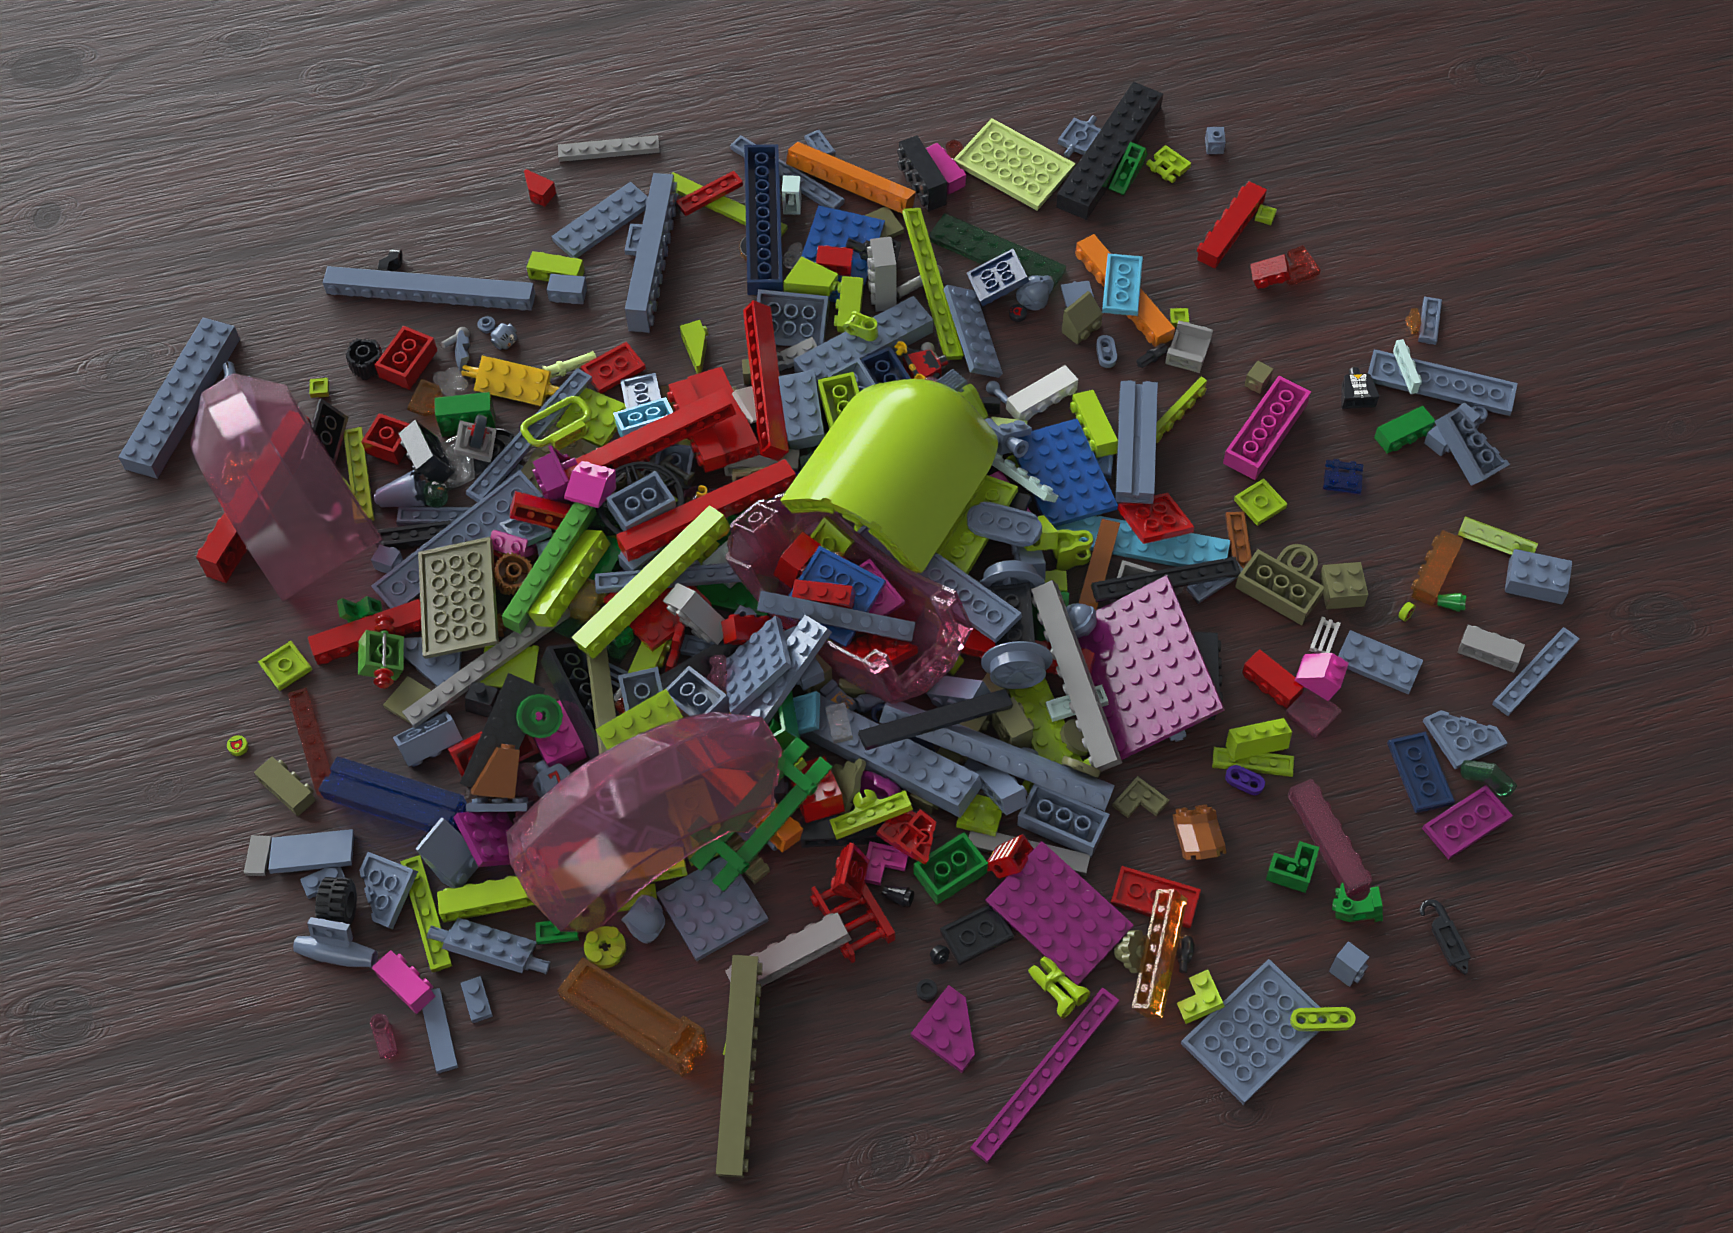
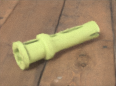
M592 351L568 361H557L554 365L543 366L542 369L551 371V381V378L560 375L565 376L566 372L580 368L582 365L595 359L596 355Z

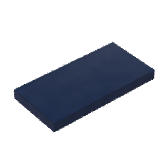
M1426 732L1388 740V747L1415 813L1454 804L1455 800Z

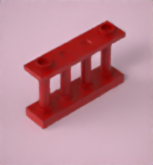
M864 883L860 900L851 899L830 911L824 901L836 895L832 888L819 894L815 886L811 888V902L815 908L819 907L824 917L837 912L840 915L859 904L865 905L867 908L866 914L845 924L848 932L869 921L876 923V931L852 944L847 942L841 945L840 950L843 956L849 958L851 963L855 962L854 951L879 938H885L888 944L895 940V931L866 883Z

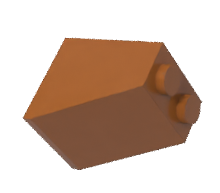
M501 744V748L496 747L472 787L471 794L515 799L520 750L515 749V745Z

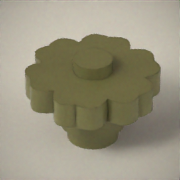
M1142 930L1128 931L1127 936L1123 937L1122 942L1118 943L1114 948L1115 958L1123 962L1125 968H1129L1131 973L1145 972V967L1150 965L1152 955L1149 951L1151 943L1148 936L1143 935Z

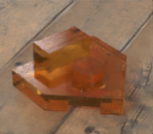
M421 379L407 410L424 417L434 414L435 398L443 397L439 385Z

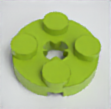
M603 926L587 934L584 952L590 963L592 962L599 968H610L617 965L623 955H625L626 942L624 936L616 927ZM603 943L611 945L610 948L608 947V951L599 948Z

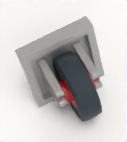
M477 415L474 424L460 421L454 454L491 462L496 429L486 427L487 417Z

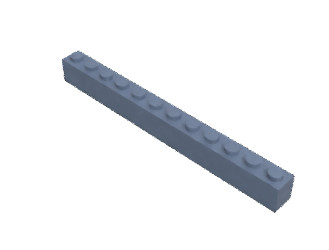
M327 266L323 279L326 294L519 310H532L535 298L534 285L528 282Z
M890 698L884 706L879 722L887 723L925 711ZM960 724L916 736L1103 811L1107 807L1115 786Z

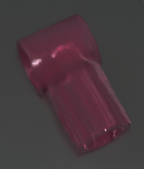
M381 1013L374 1015L369 1023L380 1059L394 1057L399 1052L393 1035L392 1025L386 1015ZM379 1023H386L384 1028L379 1030L376 1029Z

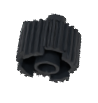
M358 338L352 340L353 342H350L348 350H346V359L352 373L362 380H368L371 376L374 377L375 374L378 375L375 364L383 354L378 341L375 339L370 341V339L362 340Z

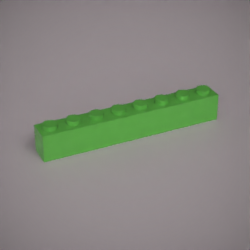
M577 502L573 503L504 611L502 619L505 627L519 634L522 633L531 619L528 611L582 533L588 529L596 516V507Z

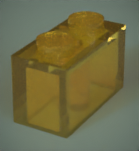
M587 578L570 604V617L588 622L601 610V605L604 603L603 598L609 593L596 594L595 580Z

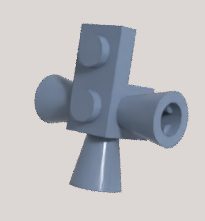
M991 418L985 419L997 435V453L1003 455L1012 452L1017 458L1026 454L1029 447L1028 442L1018 438L1031 435L1032 427L1021 420H1015L1012 423L1000 424L998 426Z

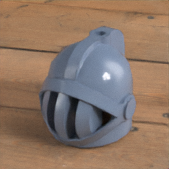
M1048 275L1029 276L1030 282L1019 287L1016 291L1017 301L1028 310L1044 308L1048 303L1049 294L1054 285L1052 277Z
M1080 603L1071 604L1066 607L1077 639L1089 635L1097 624L1096 610L1092 606Z
M640 895L629 912L621 919L635 938L647 944L656 939L665 925L662 906L656 898L648 895Z

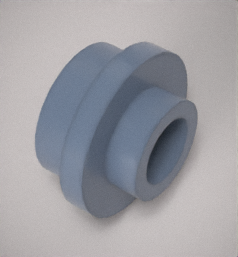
M485 316L479 319L477 325L483 333H491L496 324L492 317Z

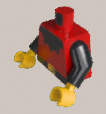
M898 341L894 346L895 349H898L896 351L897 355H904L903 367L911 379H925L936 382L941 378V367L948 365L945 355L936 358L932 350H914L908 348L902 341Z

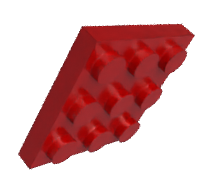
M1169 493L1155 495L1153 504L1125 502L1118 504L1117 510L1143 544L1193 533L1194 531L1193 524Z
M872 634L856 638L848 646H842L835 650V658L877 673H881L918 654V646L912 645L907 641Z

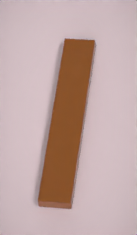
M1106 519L1101 520L1079 600L1080 604L1092 606L1096 611L1099 602H1095L1091 584L1106 579L1120 527L1119 522Z

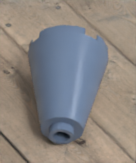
M412 470L377 489L376 494H374L376 504H379L380 507H417L427 505L428 503L425 501L429 500L425 480L421 481L419 477L422 474Z

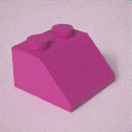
M581 461L572 471L564 499L599 508L606 498L616 490L615 470Z
M1333 653L1305 654L1295 681L1329 701L1341 688L1349 663Z

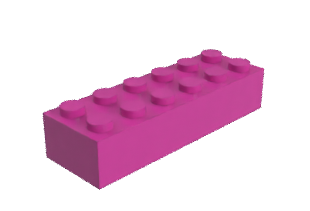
M1278 376L1227 448L1223 464L1256 480L1308 405L1311 391Z

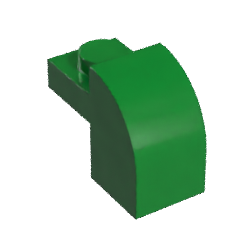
M369 596L364 597L357 603L344 598L337 601L340 618L347 620L348 623L383 611L381 601Z

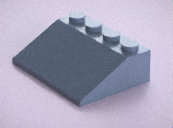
M758 289L757 302L771 307L776 345L794 346L813 337L817 346L824 343L830 306L828 296Z

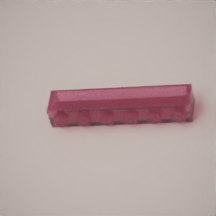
M1313 779L1291 787L1288 798L1317 847H1320L1319 851L1338 885L1341 886V883H1344L1345 893L1348 898L1368 890L1372 883V876L1363 867L1360 855L1353 850L1351 840L1342 831L1339 819L1335 818L1332 814V808L1329 802L1324 800L1319 785L1315 784Z

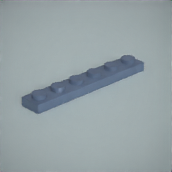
M1563 627L1494 700L1492 705L1509 716L1578 643L1580 638Z

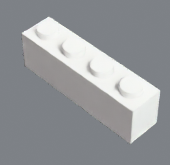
M1064 365L1007 398L1006 409L1014 419L1029 420L1033 415L1043 412L1050 405L1057 404L1062 398L1074 394L1077 390L1078 378Z

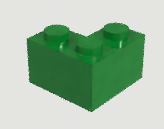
M1299 841L1294 859L1274 852L1266 881L1306 893L1320 847Z

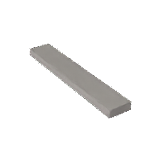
M970 831L969 839L980 851L993 853L998 845L1015 838L1001 833H997L996 837ZM1028 840L1034 849L1039 844V842ZM1047 845L1077 874L1086 876L1090 855Z

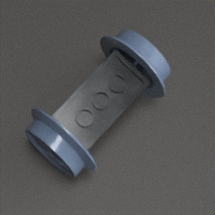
M1009 560L993 564L985 570L983 579L979 583L1020 611L1022 618L995 643V647L989 649L983 655L981 665L985 672L990 674L991 681L997 686L1007 689L1032 687L1045 678L1046 670L1053 661L1052 653L1049 649L1037 644L1035 641L1031 600L1033 594L1031 589L1045 584V581L1037 574L1035 567L1027 562Z

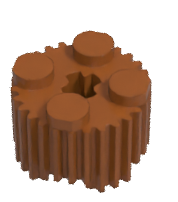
M509 552L506 555L503 554L502 558L500 557L494 566L495 587H498L499 592L504 595H510V593L514 595L517 593L532 569L531 561L524 559V556L521 557L520 554H513V552L511 554Z

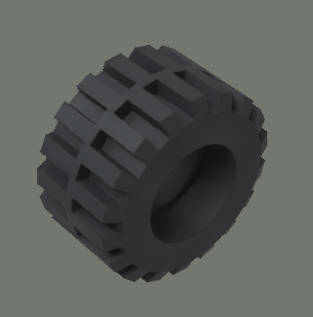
M325 877L322 880L316 896V918L343 922L351 926L357 904V892L353 879Z

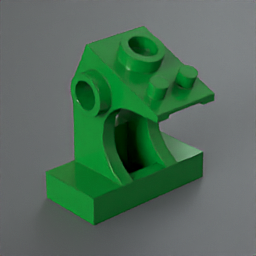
M1341 883L1340 888H1336L1335 893L1338 899L1334 898L1332 910L1335 911L1337 919L1353 922L1374 918V922L1383 921V906L1379 886L1371 887L1369 895L1361 901H1353L1347 897L1344 883Z

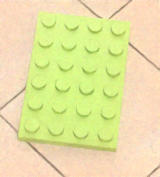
M992 118L954 158L959 168L1035 210H1038L1075 169L1074 162Z

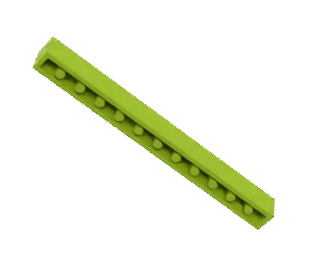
M673 844L666 848H652L641 853L631 852L625 856H610L604 860H590L579 865L569 864L558 869L549 868L542 872H528L517 877L507 876L496 881L487 880L480 884H466L460 888H446L443 891L437 892L439 915L445 923L455 921L457 918L465 919L548 903L550 901L687 876L682 845Z

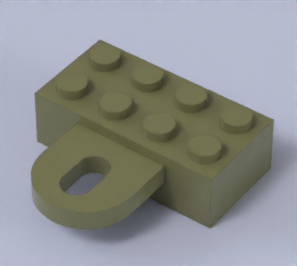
M1293 544L1284 548L1277 559L1258 549L1239 574L1235 588L1296 623L1303 625L1321 599L1325 587L1311 579L1318 565L1315 552L1305 545ZM1296 556H1304L1306 561L1301 567L1295 568L1292 566L1291 563Z

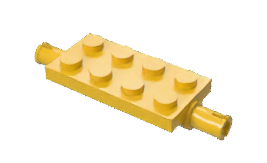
M483 355L479 368L464 365L462 368L467 370H462V376L476 378L474 391L481 393L490 392V395L541 407L544 405L546 397L552 396L560 388L550 383L551 371Z

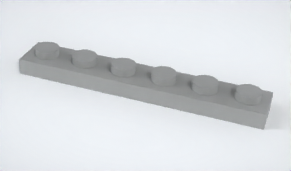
M658 135L558 144L559 162L660 152Z

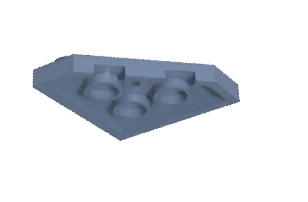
M422 637L404 638V659L411 663L425 678L433 682L436 687L461 670L462 652L425 659L422 653Z
M1441 710L1425 717L1423 723L1454 769L1460 768L1507 745V741L1497 727L1476 723L1477 721L1462 716L1458 718L1449 715V712Z
M367 852L359 871L366 885L364 890L367 901L371 904L372 920L393 929L418 871Z

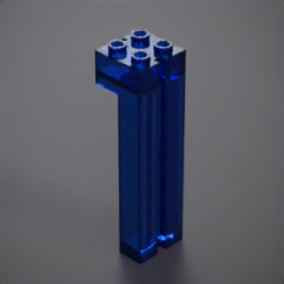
M338 756L330 768L331 773L329 777H325L318 789L326 800L426 832H430L442 817L461 834L454 816L457 813L466 812L467 802L463 795Z

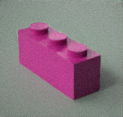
M938 143L927 147L928 153L947 181V194L949 195L963 188L966 183L965 171L959 168L956 161L950 158L943 147L941 148Z
M390 950L372 966V969L377 977L417 1014L435 998L431 990L434 987L426 978L422 981L419 978L420 973L413 966L409 968L406 965L408 962L401 954L396 956Z

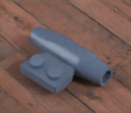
M310 917L307 923L310 936H297L294 941L293 950L295 953L320 962L346 967H372L376 964L378 958L376 950L351 942L353 936L350 924Z

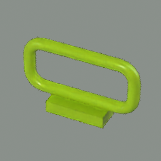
M569 396L526 419L521 424L520 431L532 446L544 447L551 443L559 451L586 436L585 424L590 421L592 411L582 398ZM571 403L578 404L585 413L582 418L542 440H536L528 431L530 425Z

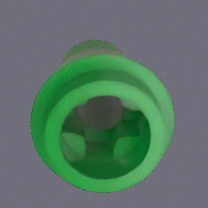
M1461 593L1438 594L1437 606L1458 612L1465 610L1466 595H1461Z

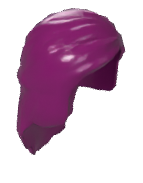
M863 771L860 793L866 797L865 789L874 791L879 800L902 792L899 785L889 778H884L871 771Z

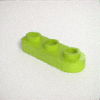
M1347 1007L1298 1008L1293 1011L1290 1017V1024L1297 1031H1342L1352 1028L1356 1017L1354 1012ZM1323 1018L1326 1023H1320L1318 1019ZM1340 1018H1345L1347 1022H1341ZM1297 1019H1302L1304 1023H1298Z

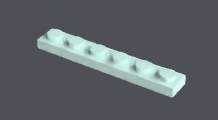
M996 453L992 466L1044 501L1056 502L1058 495L1052 492L1053 489L1051 487L1040 484L1039 479L1028 476L1026 470L1016 468L1014 462L1007 459L1004 460L1002 458L1003 455Z

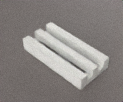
M1322 617L1309 651L1317 654L1330 653L1340 623H1333V620L1329 619L1327 621L1325 617ZM1323 625H1325L1327 627L1322 637L1320 646L1317 649L1315 648V645L1317 643ZM1330 627L1334 628L1326 651H1323L1322 649Z

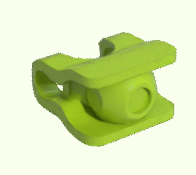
M1057 530L1058 548L1053 549L1054 557L1057 559V570L1064 571L1074 566L1087 564L1091 558L1089 548L1093 544L1092 534L1087 530ZM1085 537L1088 541L1082 542L1079 539ZM1084 553L1086 557L1081 558L1077 554Z

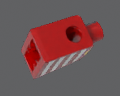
M1024 834L998 845L990 858L986 860L988 862L987 871H993L997 878L1020 873L1028 861V855L1034 848Z

